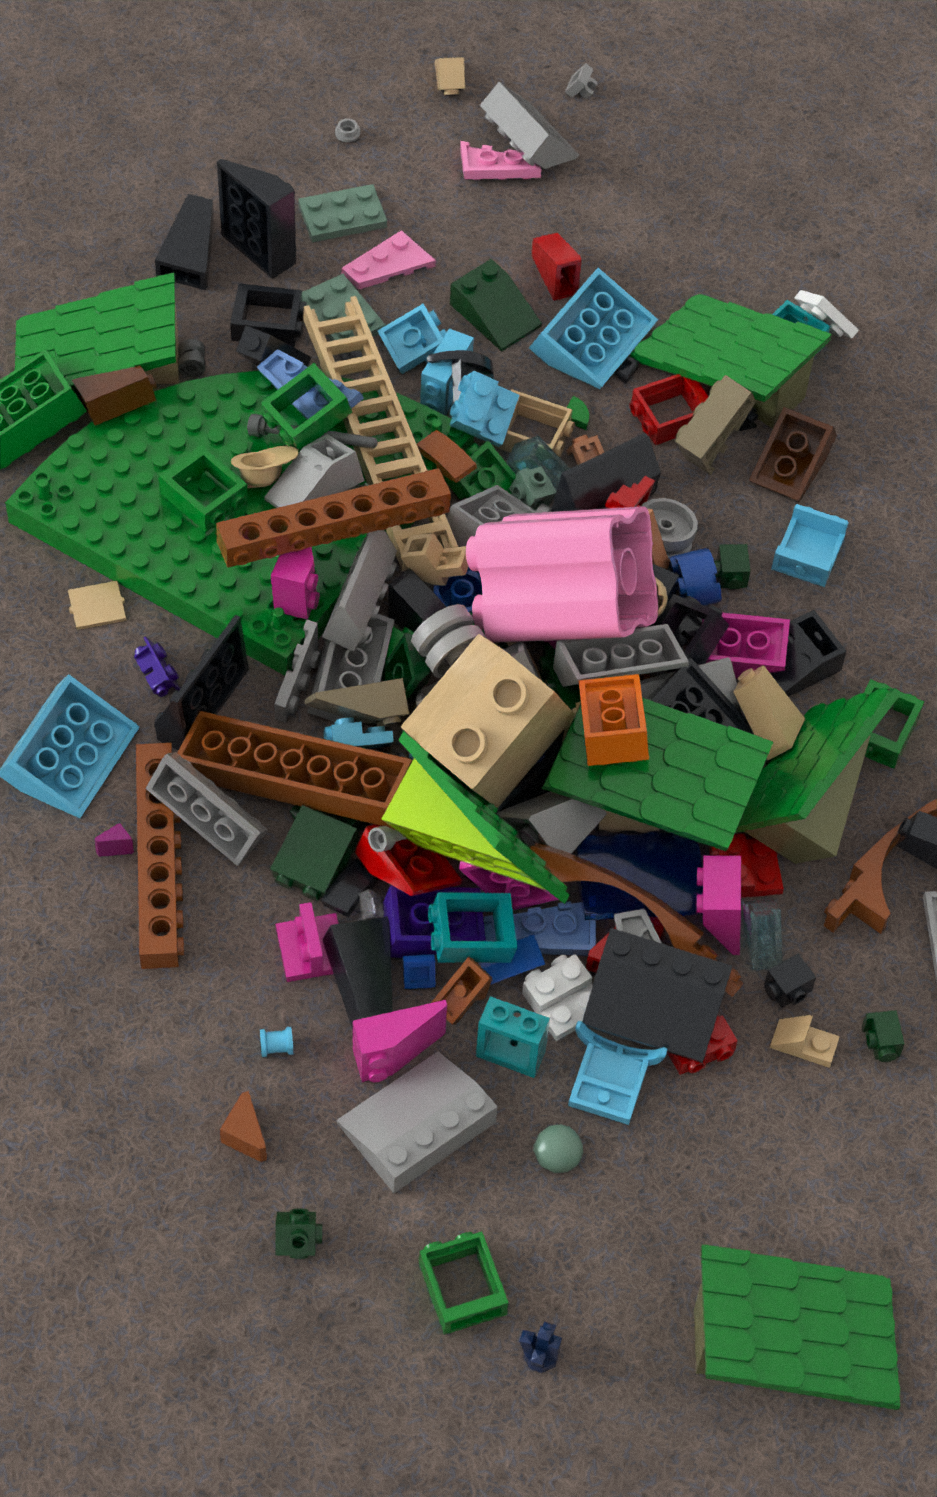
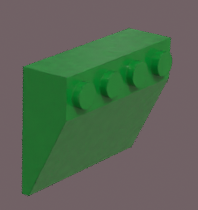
M46 349L0 380V470L8 467L21 455L32 451L36 445L54 436L60 429L78 420L82 414L87 412Z

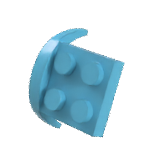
M578 1021L575 1028L576 1034L587 1048L569 1098L568 1106L629 1125L648 1066L663 1061L668 1049L662 1047L660 1049L646 1050L621 1045L596 1034L582 1021Z

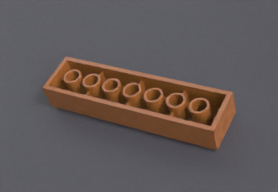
M200 711L177 754L183 759L188 760L196 770L213 781L218 787L297 806L303 805L310 809L376 825L388 826L389 828L392 827L383 821L382 817L413 761L409 758Z

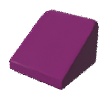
M120 823L94 838L96 853L99 857L134 853L133 840Z

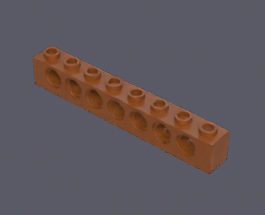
M437 468L216 523L217 544L227 568L245 565L249 562L273 558L277 555L301 551L305 548L329 544L333 541L357 537L361 534L385 530L389 527L413 523L417 520L449 513L451 493L440 469Z
M172 743L136 744L139 955L141 969L179 967V956H184V937H178V929L184 928L183 910H177V902H183L182 883H177L176 875H182V858L176 857V849L182 848L181 831H175V823H181V818L163 803H154L160 800L145 789L162 758L167 753H173ZM158 826H163V827H164V828H162V829H154L155 827H158ZM158 852H164V853H165V854H163V855H154V854H156V853H158ZM160 878L166 879V880L163 881V882H156V881H155V880L160 879ZM159 905H166V906H167V907H165V908H163V909H157V908H155V907H157V906H159ZM159 932H167L164 936L156 935Z

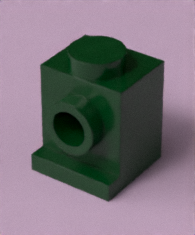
M897 1010L866 1013L861 1028L863 1033L866 1032L868 1049H873L875 1060L890 1062L900 1057L905 1043Z

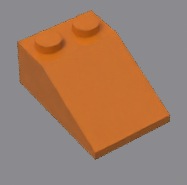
M639 674L579 680L588 766L649 760L647 729Z

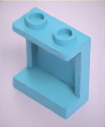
M796 504L781 545H778L772 570L825 587L844 541L849 522L838 516L829 515L814 510L811 507Z

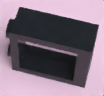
M238 283L230 321L231 341L240 342L244 329L248 326L269 334L295 348L296 338L302 337L303 322H300V317H304V306H307V302L302 301V290ZM249 305L291 309L289 325L246 320Z
M674 594L654 626L668 624L674 634L687 613L703 619L704 622L689 643L684 654L687 659L691 657L697 665L705 664L729 627V624L723 619V612L711 604L705 607L691 596L683 598ZM677 669L667 670L665 672L671 673L676 671Z

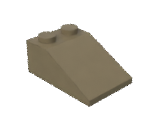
M403 678L315 692L304 699L306 706L345 718L354 717V721L367 725L377 723V726H394L396 723L401 722V717L409 714Z

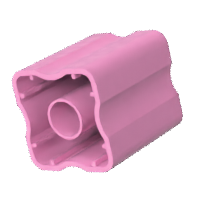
M641 506L512 514L504 517L500 522H488L480 525L477 528L476 535L471 536L466 545L468 566L473 572L479 571L482 583V594L475 596L472 605L474 624L478 625L481 630H484L486 638L492 643L625 638L633 634L637 627H647L654 624L658 616V597L652 564L653 542L651 521L647 508Z

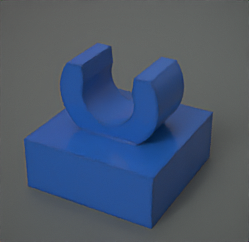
M434 954L403 956L405 989L436 987Z

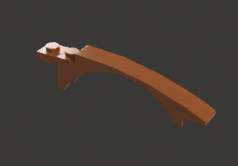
M937 799L926 804L918 811L937 817ZM918 811L913 813L908 818L910 819L911 817H913ZM901 823L888 831L853 865L849 882L842 891L843 895L839 900L835 898L831 900L826 907L824 913L827 916L824 927L834 933L851 913L880 934L886 929V923L891 913L886 904L882 889V866L888 854L898 843L901 836L898 834V829Z
M540 843L530 847L547 862L545 866L562 882H601L628 892L644 903L657 916L666 929L674 948L716 960L718 955L706 944L700 946L697 943L704 932L658 897L613 871L563 850ZM733 967L725 990L731 997L744 984L739 980L741 975Z

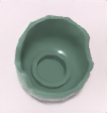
M562 1124L551 1125L538 1134L533 1145V1152L539 1165L553 1173H568L578 1166L584 1153L580 1136L571 1127Z

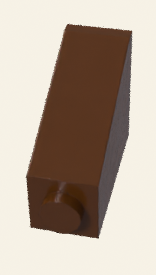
M141 366L72 380L77 395L95 426L156 401L153 390L157 389L154 378L151 373L146 374Z

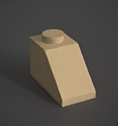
M464 57L436 59L435 69L438 90H444V95L459 94V89H465Z

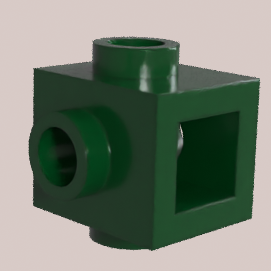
M303 1208L292 1209L289 1212H277L275 1256H290L293 1259H305L308 1256H315L316 1244H322L323 1224H316V1212H309V1210Z

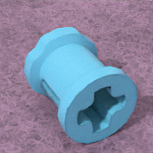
M286 1027L282 1031L272 1032L260 1029L262 1058L267 1057L271 1053L287 1052L288 1055H294L291 1027Z

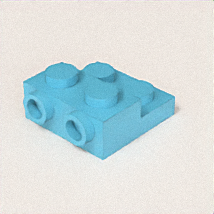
M424 304L378 330L381 339L401 374L423 361L428 363L427 356L434 354L447 333L445 329L439 331L437 327L441 324L434 310L428 312Z
M472 371L467 376L464 375L460 381L458 390L461 391V394L451 407L449 415L452 416L449 426L500 447L503 445L519 395L498 386L499 381Z
M354 717L336 719L335 725L323 729V736L326 740L365 749L390 747L394 743L393 730L385 731V726L367 728L365 733H363L362 723L354 722Z

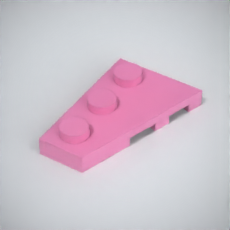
M401 230L342 267V274L356 288L363 289L386 282L390 277L404 274L406 276L413 274L414 270L426 267V269L436 267V260Z

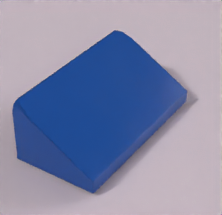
M534 934L516 940L517 950L511 963H479L492 977L491 984L545 965Z

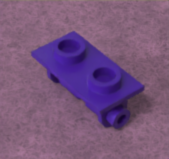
M145 636L144 640L147 645L137 647L134 658L144 674L154 670L145 676L152 692L159 697H163L168 694V689L171 687L179 691L180 687L176 681L179 679V676L171 664L167 665L164 659L167 657V653L159 642L154 644Z

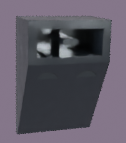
M812 610L790 621L785 670L771 672L770 674L789 697L842 671L847 651L816 611Z

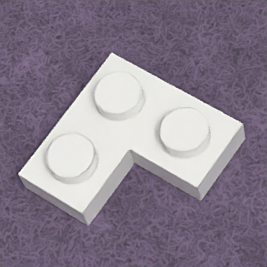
M800 290L794 299L801 304L800 307L821 321H827L830 324V331L836 336L841 337L843 335L853 338L859 331L825 297Z

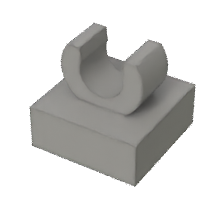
M585 63L572 75L565 93L572 98L577 93H580L582 97L588 99L594 93L592 89L598 84L595 79L590 77L593 68Z

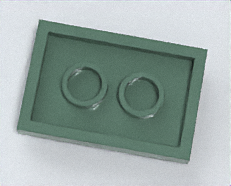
M373 184L298 199V205L312 242L387 228V219Z
M340 274L302 292V301L307 302V306L309 305L310 309L315 310L319 322L346 317L345 303L350 302L351 297L356 296L372 337L378 335V330L385 327V323L344 274ZM352 330L326 336L330 341L354 337V333Z

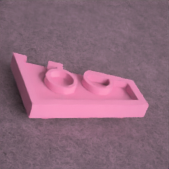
M461 141L460 143L464 179L504 180L507 178H541V166L538 164L532 166L522 158L523 152L520 153L509 149L503 153L493 151L492 146L483 145L482 149L469 147V142Z

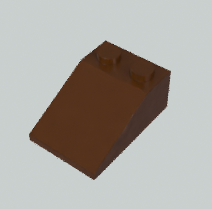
M783 407L749 482L800 502L826 461L835 442L837 434L834 427Z

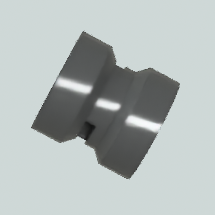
M196 339L182 341L178 346V356L180 357L179 372L187 377L202 375L205 372V345Z

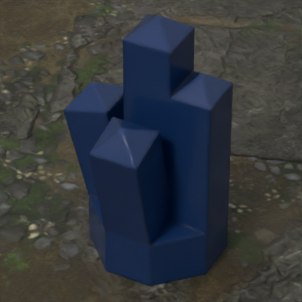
M544 1321L543 1326H540L537 1336L535 1332L522 1331L519 1342L524 1351V1358L531 1370L544 1373L556 1367L562 1337L554 1335L556 1325Z

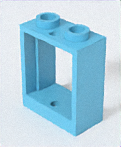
M449 328L434 354L453 350L473 351L474 337ZM428 362L421 373L420 403L445 416L453 405L452 362Z

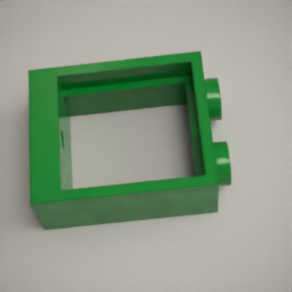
M315 363L311 364L261 402L265 412L262 417L271 429L276 427L280 431L278 434L282 441L288 447L293 445L298 449V452L353 413L347 397ZM314 387L329 404L296 429H293L281 416L280 412Z
M202 445L158 475L160 493L205 532L216 526V523L224 521L235 510L242 509L246 502H248L247 483ZM207 471L224 485L228 491L204 507L184 487Z
M870 679L864 693L868 695L881 688H892L885 683H879ZM902 692L890 708L909 716L897 742L872 732L865 757L895 769L920 718L925 701L917 699L914 695Z
M482 1231L475 1234L473 1232H465L458 1235L455 1240L446 1243L440 1241L433 1242L419 1251V1265L444 1335L507 1315L509 1302ZM476 1254L491 1295L447 1308L432 1267Z

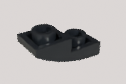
M355 859L337 877L321 901L324 906L349 918L361 898L369 896L379 878L370 874L360 860Z

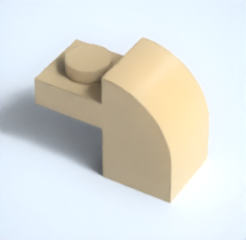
M434 533L409 536L401 555V559L407 568L414 571L422 581L433 585L444 586L449 577L466 575L469 567L466 559V546L444 549Z

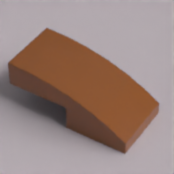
M435 430L417 443L420 454L434 462L437 468L440 469L441 474L455 483L477 468L476 463L464 450L438 430Z

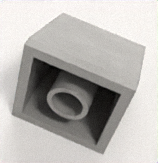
M547 792L497 813L518 831L516 836L529 848L536 843H540L570 854L607 815L603 809L553 792Z

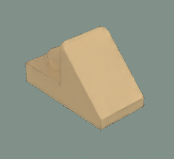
M811 1015L779 1019L770 1048L830 1068L840 1036L810 1027L813 1018Z

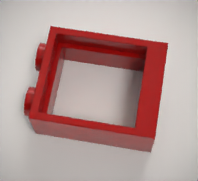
M676 374L633 389L632 400L629 403L630 411L634 417L639 419L643 432L650 436L655 445L675 439L679 429L683 425H687L693 418V413L659 424L648 406L682 395L692 412H694L695 408L700 403H704L708 398L707 393L698 381Z

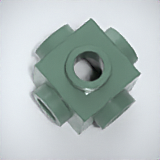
M542 466L533 469H522L516 474V478L509 488L514 497L535 511L542 503L549 506L557 492Z

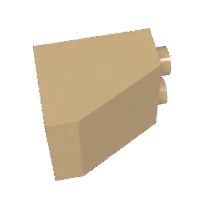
M478 634L402 724L401 728L467 786L498 808L574 718L575 714L550 687L515 658Z

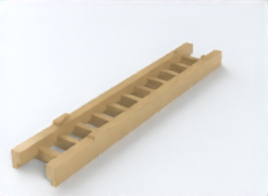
M353 296L350 302L345 303L346 317L319 322L314 309H310L309 305L304 306L303 320L320 361L322 372L328 378L342 382L345 387L351 390L355 389L360 393L375 390L378 392V398L360 401L352 408L353 413L343 419L347 432L362 436L394 432L396 439L378 442L375 448L353 446L368 485L383 482L382 480L405 474L413 475L427 471L357 297ZM352 330L354 333V337L329 342L325 338V335ZM361 350L363 355L362 357L335 362L333 355ZM369 370L371 377L343 382L341 375ZM385 411L388 417L362 424L359 423L357 416ZM402 452L404 459L375 464L373 459ZM445 514L429 517V524L401 529L400 525L386 529L388 537L397 550L396 557L402 571L408 569L401 559V555L409 536L434 533L444 549L458 547Z

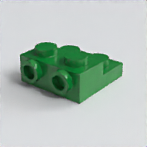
M486 441L479 446L475 442L465 450V453L476 463L477 468L457 483L444 477L445 482L461 500L496 485L512 494L509 488L516 475L492 444Z

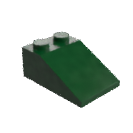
M492 259L451 283L450 305L501 352L542 326L541 321L509 274Z

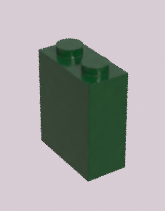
M302 805L270 868L274 878H276L275 882L287 889H291L292 886L302 889V894L312 900L318 901L319 898H323L333 882L345 869L360 839L357 828Z

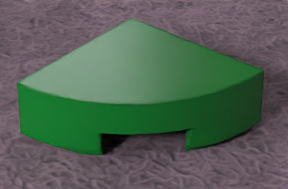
M573 396L566 407L572 409L571 421L575 422L574 426L587 430L589 423L588 408L583 401Z

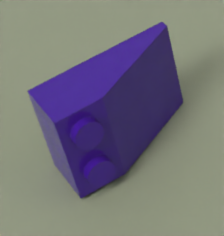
M390 885L383 901L384 917L388 916L391 958H403V956L437 955V951H433L431 947L434 923H429V905L434 903L438 892L481 893L480 888L449 887L410 896ZM447 911L451 941H486L483 912Z

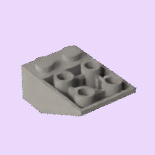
M328 434L302 448L298 456L266 494L265 500L274 507L279 508L352 490L355 485L364 481L356 451Z

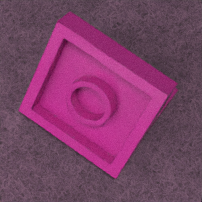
M312 902L299 904L300 916L295 917L293 921L275 924L287 982L334 974L323 938L330 925L338 924L336 913L315 917Z

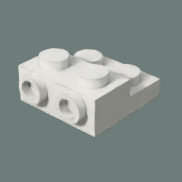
M576 954L569 958L566 955H561L553 960L551 968L543 972L540 969H535L525 977L522 994L536 1013L550 1018L548 1031L556 1041L574 1032L577 1022L583 1020L593 986L592 976Z

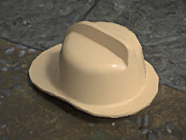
M278 446L258 452L239 454L231 459V464L239 468L241 479L247 483V488L266 487L277 481L281 475L282 465L295 459L298 456V449L292 446Z

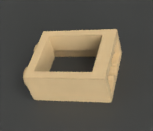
M511 389L512 392L519 395L503 445L497 447L492 444V446L551 466L555 457H560L563 452L565 437L570 438L573 432L575 422L571 421L572 409ZM517 415L558 428L551 444L510 431Z

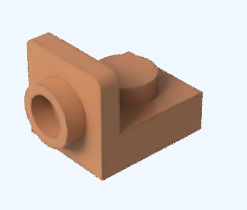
M582 435L572 440V445L566 452L568 456L573 454L577 465L604 453V450L597 435L590 438L587 435Z

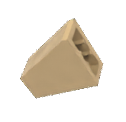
M764 665L754 671L752 668L744 671L738 677L739 682L734 690V694L754 735L773 741L767 759L770 760L792 748L805 718Z

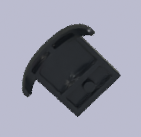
M453 350L427 356L429 363L452 362L453 403L459 399L461 394L458 387L464 375L467 376L472 371H476L494 379L492 360L483 354L466 350Z

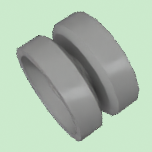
M667 498L651 499L642 504L647 509H653L668 557L691 551L692 542L697 532L698 521L695 514L686 505Z
M456 604L436 612L427 618L412 635V644L421 657H426L425 663L435 677L442 678L478 634L486 638L480 627L473 625L474 619L464 605Z

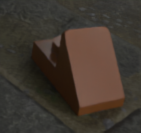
M468 957L431 1003L446 1000V1019L452 1025L457 1024L475 1001L486 998L492 977L477 962Z

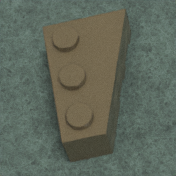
M726 375L721 381L715 382L710 390L709 397L704 403H700L695 408L693 418L687 425H683L676 435L677 439L675 442L684 458L711 476L715 470L711 465L719 451L723 454L729 447L725 444L727 438L733 430L738 431L756 402L752 392Z

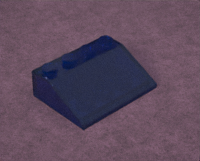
M649 832L639 835L617 834L615 836L598 837L589 835L574 850L575 856L615 872L658 897L681 915L703 914L697 913V894H703V886H697V867H702L697 841L674 833L658 834ZM577 881L585 920L614 919V914L645 909L649 917H657L644 903L622 889L601 882Z

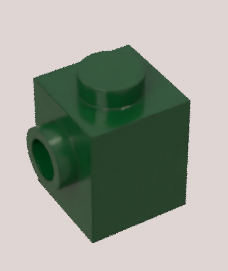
M747 544L719 545L717 559L714 560L717 569L715 576L718 577L720 587L732 590L747 588L751 572Z

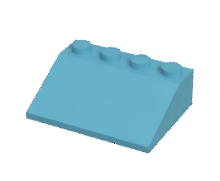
M597 268L540 333L529 349L547 365L601 389L658 319L601 269Z
M68 674L57 684L0 768V777L20 792L80 818L140 726Z

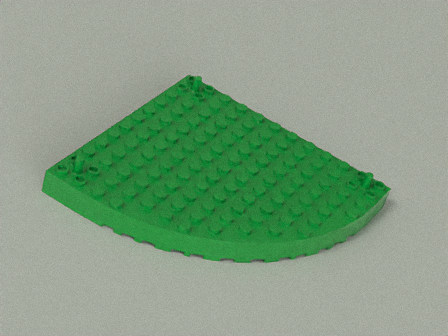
M260 371L227 373L185 381L153 391L156 401L96 426L91 422L76 434L69 436L68 440L39 465L5 502L8 522L109 579L117 581L118 584L215 638L219 637L235 615L241 618L246 654L284 676L288 670L293 671L292 663L297 643L304 644L305 631L303 628L306 620L318 623V639L323 635L356 553L367 535L365 533L357 537H349L333 541L329 544L312 547L315 574H318L316 592L320 593V599L317 608L311 610L308 619L284 614L282 608L274 609L271 573L280 555L227 568L217 544L216 526L207 532L203 531L160 493L158 475L200 445L206 448L240 478L239 468L231 464V459L234 456L278 446H287L279 434L268 433V435H263L262 437L248 435L247 424L250 415H264L265 412L261 402L277 391ZM341 377L343 382L353 381V379ZM377 390L361 393L364 397L361 401L379 397ZM395 392L416 444L435 430L446 435L464 451L474 444V436L449 426L451 418ZM292 404L280 412L281 416L290 425L300 426L307 420ZM385 411L357 416L360 424L388 418ZM343 420L329 430L348 433ZM394 432L369 436L376 438L378 442L396 439ZM346 445L352 450H354L352 445ZM402 452L373 459L375 464L404 459ZM421 455L427 471L437 469L434 462ZM292 461L282 465L281 475ZM207 471L184 487L204 507L228 491L224 485ZM363 471L362 474L364 477V481L359 483L358 485H363L364 483H367ZM405 474V475H401V476H396V477H392V478H387V479H383L382 481L384 482V481H388V480H392V479H396V478H400V477H405V476H409V475H411V474ZM277 481L266 487L247 488L248 502H246L242 509L235 510L227 516L224 521L276 508L265 500V496ZM414 522L401 524L400 527L401 529L410 528Z

